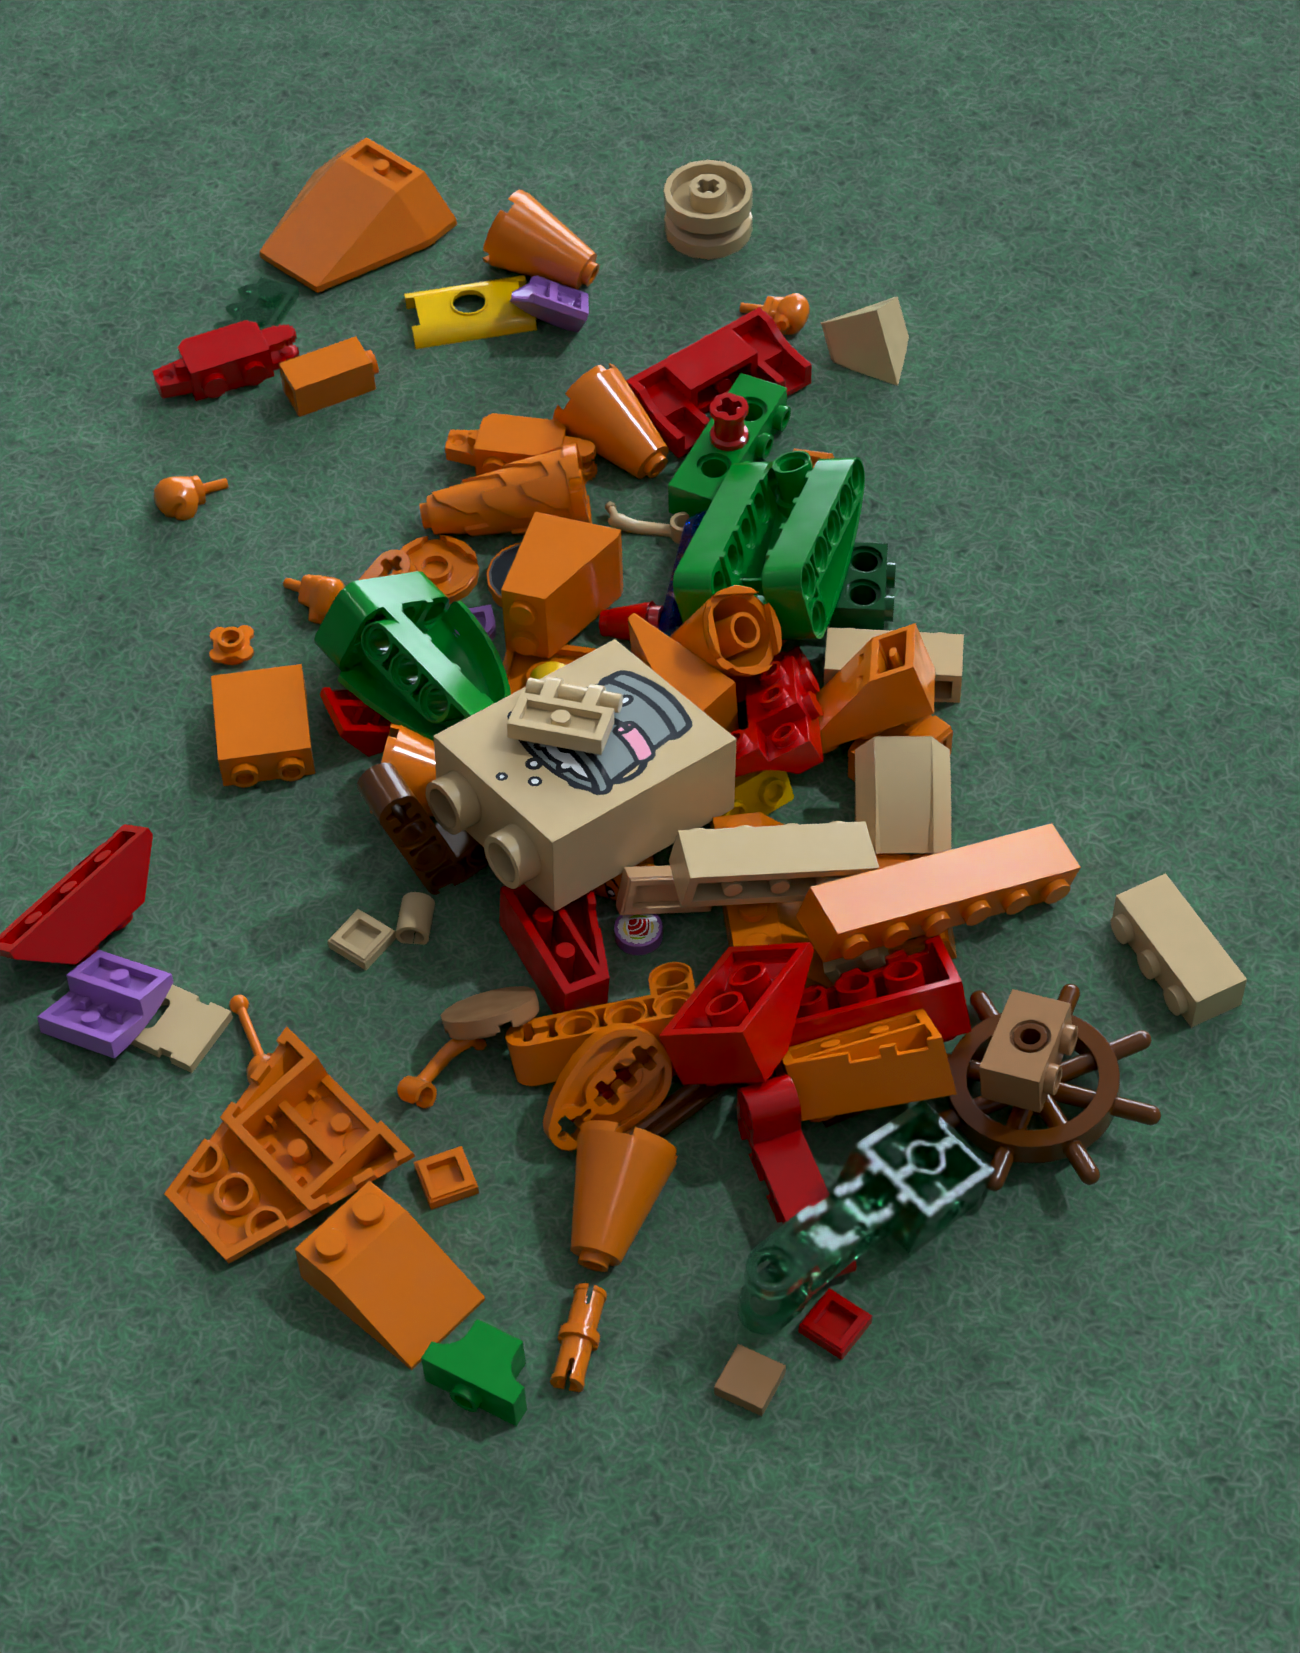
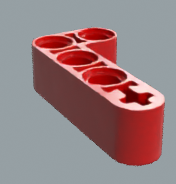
M785 1074L769 1079L766 1082L739 1088L737 1091V1121L741 1139H747L751 1147L752 1153L748 1155L759 1181L765 1180L770 1194L766 1195L775 1219L777 1223L783 1222L788 1237H785L784 1240L803 1285L808 1287L856 1271V1260L850 1239L801 1130V1105L795 1085L791 1077Z

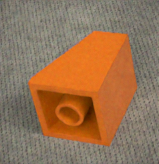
M539 512L534 513L501 589L506 650L518 652L522 655H533L549 659L597 618L601 610L607 609L621 597L623 592V565L620 529Z

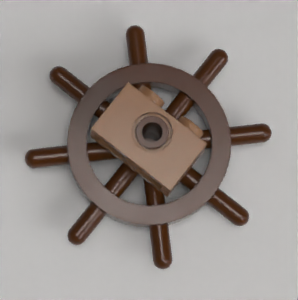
M1074 984L1064 985L1057 1000L1012 989L1002 1013L998 1012L986 992L982 990L974 991L969 1001L981 1022L971 1029L972 1032L966 1033L962 1037L952 1054L946 1053L957 1094L948 1096L950 1109L917 1122L913 1128V1133L918 1140L926 1141L959 1127L961 1132L973 1144L993 1155L984 1177V1185L990 1191H998L1004 1186L1013 1162L1047 1163L1065 1158L1069 1160L1084 1184L1093 1185L1098 1182L1100 1171L1086 1148L1091 1146L1105 1133L1112 1123L1114 1116L1146 1125H1155L1161 1119V1112L1158 1107L1120 1097L1118 1061L1147 1049L1151 1044V1036L1147 1031L1138 1030L1108 1043L1097 1029L1084 1020L1073 1016L1080 997V990ZM1073 1051L1079 1054L1078 1056L1061 1062L1064 1054L1071 1056ZM1092 1071L1096 1073L1099 1082L1097 1091L1066 1083ZM970 1079L981 1082L982 1096L974 1099L971 1098L968 1090ZM1056 1102L1084 1108L1085 1110L1068 1121ZM1008 1106H1013L1006 1126L987 1116ZM1032 1115H1040L1048 1129L1026 1130Z

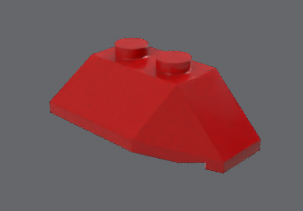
M124 824L114 832L112 837L98 846L0 934V956L17 960L77 964L85 961L99 949L98 944L111 932L125 927L132 920V913L145 902L153 834L149 828Z

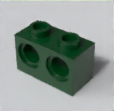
M854 543L843 587L830 619V628L884 630V621L893 622L894 595L885 594L886 588H895L896 562L887 561L888 543Z

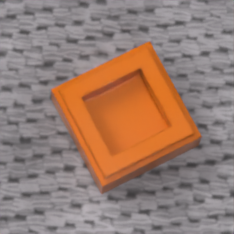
M462 1146L414 1162L415 1171L431 1210L479 1194L478 1185Z

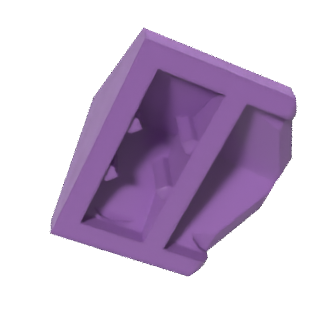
M537 275L533 276L528 284L513 291L510 297V302L524 312L549 324L579 333L589 315L588 293Z

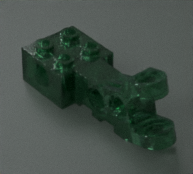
M924 1100L920 1101L856 1143L836 1180L840 1185L831 1190L829 1196L815 1206L809 1205L795 1214L750 1252L744 1272L745 1285L741 1289L737 1305L739 1320L748 1330L760 1335L773 1334L781 1330L802 1312L817 1291L856 1258L888 1236H891L907 1253H910L974 1208L996 1170ZM769 1261V1264L757 1273V1267L761 1263ZM754 1296L762 1301H766V1299L776 1300L779 1304V1310L771 1316L764 1317L752 1310L749 1301Z

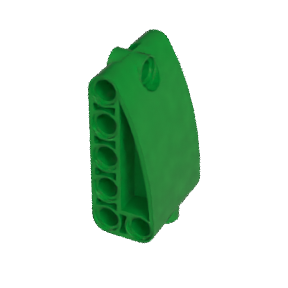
M796 450L780 455L774 462L733 463L674 573L673 591L683 623L717 591L734 585L751 587L758 593L754 595L763 604L770 603L776 612L781 626L782 640L821 639L824 636L840 596L856 539L865 488V470L862 460L859 457L819 459L813 467L809 453Z

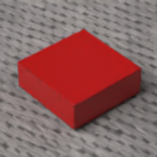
M829 1288L800 1323L799 1333L842 1360L870 1326L872 1315Z

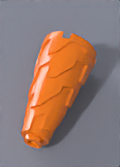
M576 443L563 445L542 452L541 455L504 464L500 470L463 479L461 484L432 492L431 495L427 496L426 503H420L424 529L432 528L434 534L454 533L481 536L512 532L514 535H525L535 512L593 524L590 499L585 486L587 482L584 467Z

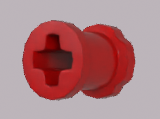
M723 393L716 396L709 406L710 416L714 420V425L710 430L711 443L714 447L723 451H736L746 445L749 438L748 428L744 425V418L749 412L748 402L744 397L733 393Z

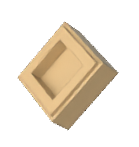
M357 909L328 940V946L331 950L367 970L396 939V932Z

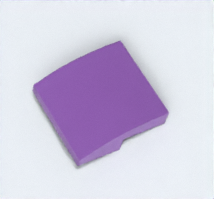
M97 950L66 975L70 991L37 1016L40 1031L49 1036L115 1059L134 1041L155 1015L173 984L172 974Z

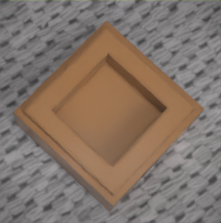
M738 1344L714 1386V1395L763 1416L786 1373V1365Z

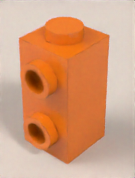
M356 336L279 363L283 391L299 417L376 390L374 375L379 373L377 360L371 350L365 351Z

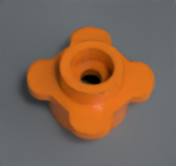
M242 625L238 628H214L210 632V640L213 642V649L209 652L210 659L215 663L237 665L250 660L254 655V649L250 646V640L254 637L253 629L247 625Z

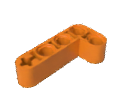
M668 962L654 968L648 978L650 995L537 1017L518 1028L511 1026L506 1032L505 1038L517 1081L527 1086L556 1082L571 1056L583 1042L598 1029L611 1024L629 1023L640 1026L662 1043L659 1035L696 989L690 966L681 962ZM638 1045L632 1051L636 1059L628 1066H624L619 1062L614 1066L613 1070L630 1067L636 1061L646 1064L650 1060L646 1053L648 1048L643 1049Z

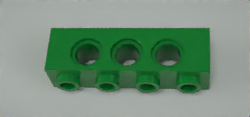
M740 373L728 393L742 396L748 402L749 412L744 418V425L748 428L749 433L747 444L736 451H723L714 447L710 440V430L714 425V420L711 418L668 484L669 513L686 512L690 520L701 523L733 463L758 462L759 458L766 459L769 456L776 431H784L790 420L791 407L787 406V387Z

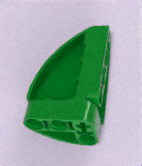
M421 571L362 579L349 583L335 597L314 638V643L342 671L337 678L338 682L388 721L396 725H402L434 741V735L511 695L506 670L500 655L474 614L460 600L454 601L450 605V600Z

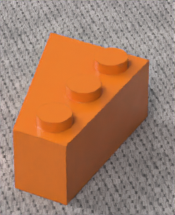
M923 1008L791 1046L781 1060L784 1075L788 1074L791 1077L799 1097L802 1113L801 1121L821 1122L829 1120L836 1115L957 1094L943 1038Z

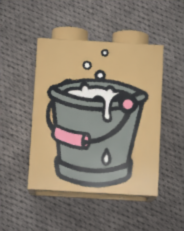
M616 639L541 678V680H546L548 676L563 678L564 684L588 688L589 684L602 685L606 687L608 692L623 694L620 713L614 712V725L602 755L507 738V722L520 692H525L526 687L433 736L436 779L427 784L426 798L437 822L444 830L453 835L463 830L467 831L484 847L491 869L504 885L511 889H516L523 884L526 885L554 912L623 873L624 867H633L673 844L678 830L701 828L711 822L712 817L721 816L734 809L736 738Z

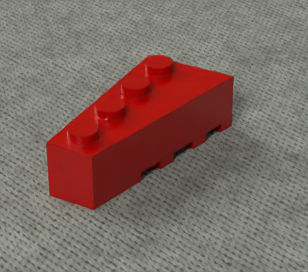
M940 935L924 940L925 949L907 956L906 952L899 950L884 956L886 965L870 972H862L860 969L855 968L840 974L841 977L835 982V986L828 989L817 984L805 988L789 1047L922 1008L942 1036L943 1042L950 1041L958 1035L972 1032L962 980ZM781 1061L774 1070L776 1077L784 1075Z

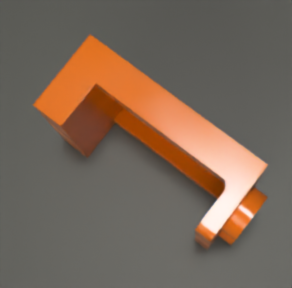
M302 664L211 676L218 763L224 786L250 787L259 781L274 779L296 781L304 775L316 774L308 719L307 691Z

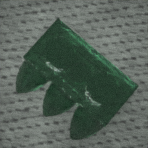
M261 277L258 283L241 286L237 290L246 301L235 302L225 307L234 319L220 321L214 324L213 327L218 329L244 320L257 323L260 330L279 326L299 297L298 286Z

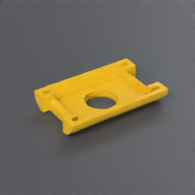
M525 275L404 294L406 308H416L419 325L412 326L415 348L421 349L537 330L535 317L510 302L512 292L526 285ZM464 295H477L485 300V304L480 310L471 313L461 312L453 306V302Z

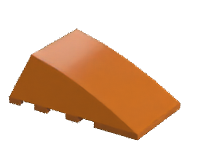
M287 1026L276 1040L279 1045L267 1062L261 1060L250 1075L252 1082L236 1104L231 1101L220 1116L223 1122L210 1140L204 1138L164 1193L228 1264L357 1191L369 1180L372 1182L415 1157L414 1153L381 1120L377 1123L327 1073L318 1057Z

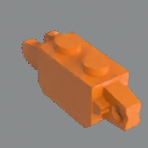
M492 413L482 418L479 430H450L445 444L446 460L475 466L476 476L500 470L504 464L541 455L542 452L576 443L580 451L586 481L592 480L597 474V464H595V461H592L596 456V445H594V442L577 437H568L566 427L558 420Z

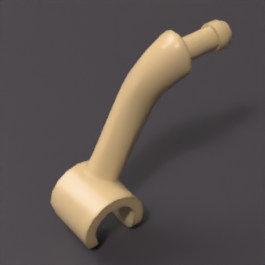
M610 501L605 504V509L610 515L608 519L609 525L621 531L670 537L678 544L690 543L695 534V527L690 525V517L686 512L674 514L670 519V524L632 519L618 513L614 502Z

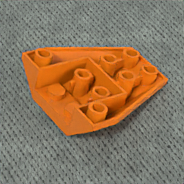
M366 137L344 149L314 171L260 249L259 254L263 260L319 293L431 246L457 225V219L425 171Z

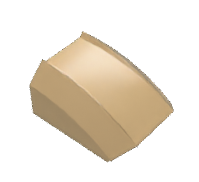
M875 736L855 749V822H866L875 854H936L951 850L950 749L932 736Z

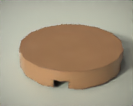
M526 986L506 987L479 993L458 1001L444 1010L441 1014L445 1033H448L449 1037L456 1040H475L495 1036L496 1033L501 1032L499 1026L511 1021L512 1027L516 1028L526 1024L535 1018L540 1011V1006L534 988Z

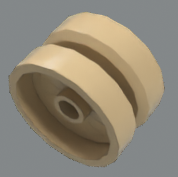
M695 161L677 168L667 178L664 187V207L666 210L664 223L668 242L677 251L693 258H722L739 251L749 241L752 232L751 208L753 189L749 177L740 168L723 161Z

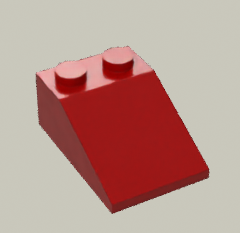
M811 942L727 948L659 1035L682 1085L705 1084L714 1086L721 1083H747L752 1085L766 1082L772 1076L775 1068L789 1049L814 952Z

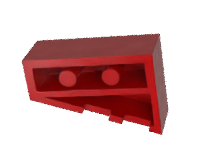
M524 884L516 889H511L507 886L501 887L499 924L553 1014L607 1004L610 977L601 928L598 925L594 892L590 891L554 912Z

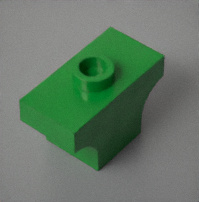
M476 1319L469 1332L462 1339L449 1344H440L432 1341L421 1357L425 1381L450 1393V1398L461 1408L470 1412H476L480 1408L514 1426L518 1425L527 1411L525 1387L516 1381L526 1364L522 1340Z

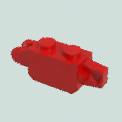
M244 320L183 339L178 346L180 359L152 371L156 388L162 399L192 393L195 400L198 401L208 397L217 398L227 391L246 385H258L265 379L275 377L274 371L280 369L279 363L300 356L298 347L293 345V342H296L295 339H297L295 328L289 326V324H279V326L260 330L257 323Z

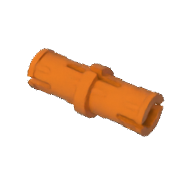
M580 1283L574 1288V1296L567 1323L561 1325L558 1334V1342L561 1344L554 1372L550 1379V1383L554 1388L564 1389L568 1371L572 1370L569 1391L582 1392L584 1389V1380L591 1351L598 1349L600 1334L597 1332L604 1303L607 1299V1292L597 1285L593 1287L589 1304H586L589 1283Z

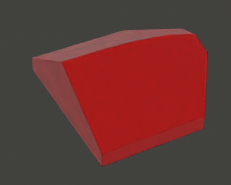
M330 687L322 688L320 697L340 737L368 757L384 752L392 722L371 709L349 690H331Z

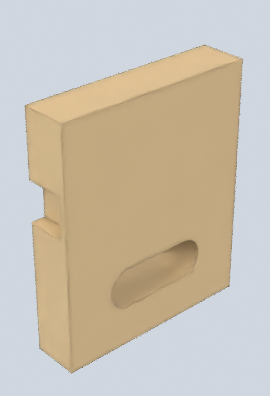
M172 984L167 996L160 1005H168L167 1010L153 1027L144 1028L131 1045L159 1058L163 1054L171 1059L172 1064L193 1073L233 1017L231 1011L212 1002L206 1005L200 1002L199 996Z

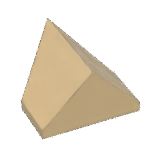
M898 297L887 299L821 323L829 353L834 363L898 386L909 339Z

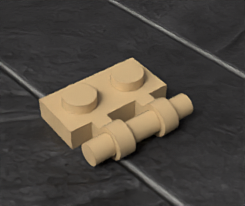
M548 676L546 680L528 678L525 692H520L507 722V738L602 755L614 725V712L620 713L623 694L608 692L606 687L602 685L589 684L588 688L564 684L563 678Z

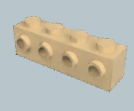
M833 821L830 823L801 825L788 823L781 826L760 827L743 825L736 828H692L690 830H678L669 858L681 908L804 901L811 886L879 869L865 821Z

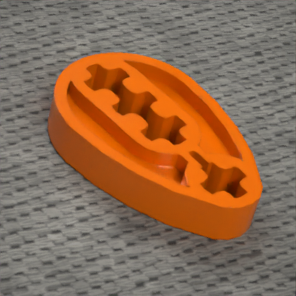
M629 1023L611 1024L591 1034L571 1056L559 1074L549 1095L543 1119V1129L547 1137L555 1146L562 1150H576L577 1137L582 1124L591 1120L618 1122L616 1132L624 1133L651 1114L665 1099L672 1082V1064L665 1047L646 1029ZM639 1045L643 1049L648 1048L646 1053L650 1060L644 1065L639 1061L634 1062L628 1069L632 1077L627 1082L620 1078L616 1079L610 1086L611 1091L614 1093L611 1098L606 1100L602 1096L597 1097L599 1093L595 1086L600 1081L609 1085L617 1075L613 1068L616 1064L620 1062L622 1065L628 1066L636 1059L632 1053L635 1047ZM564 1116L570 1120L575 1118L574 1125L577 1129L571 1135L566 1131L560 1133L562 1128L558 1122Z

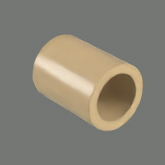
M410 892L402 897L395 934L399 942L413 944L414 939V944L425 945L429 941L435 901L432 897L420 892Z

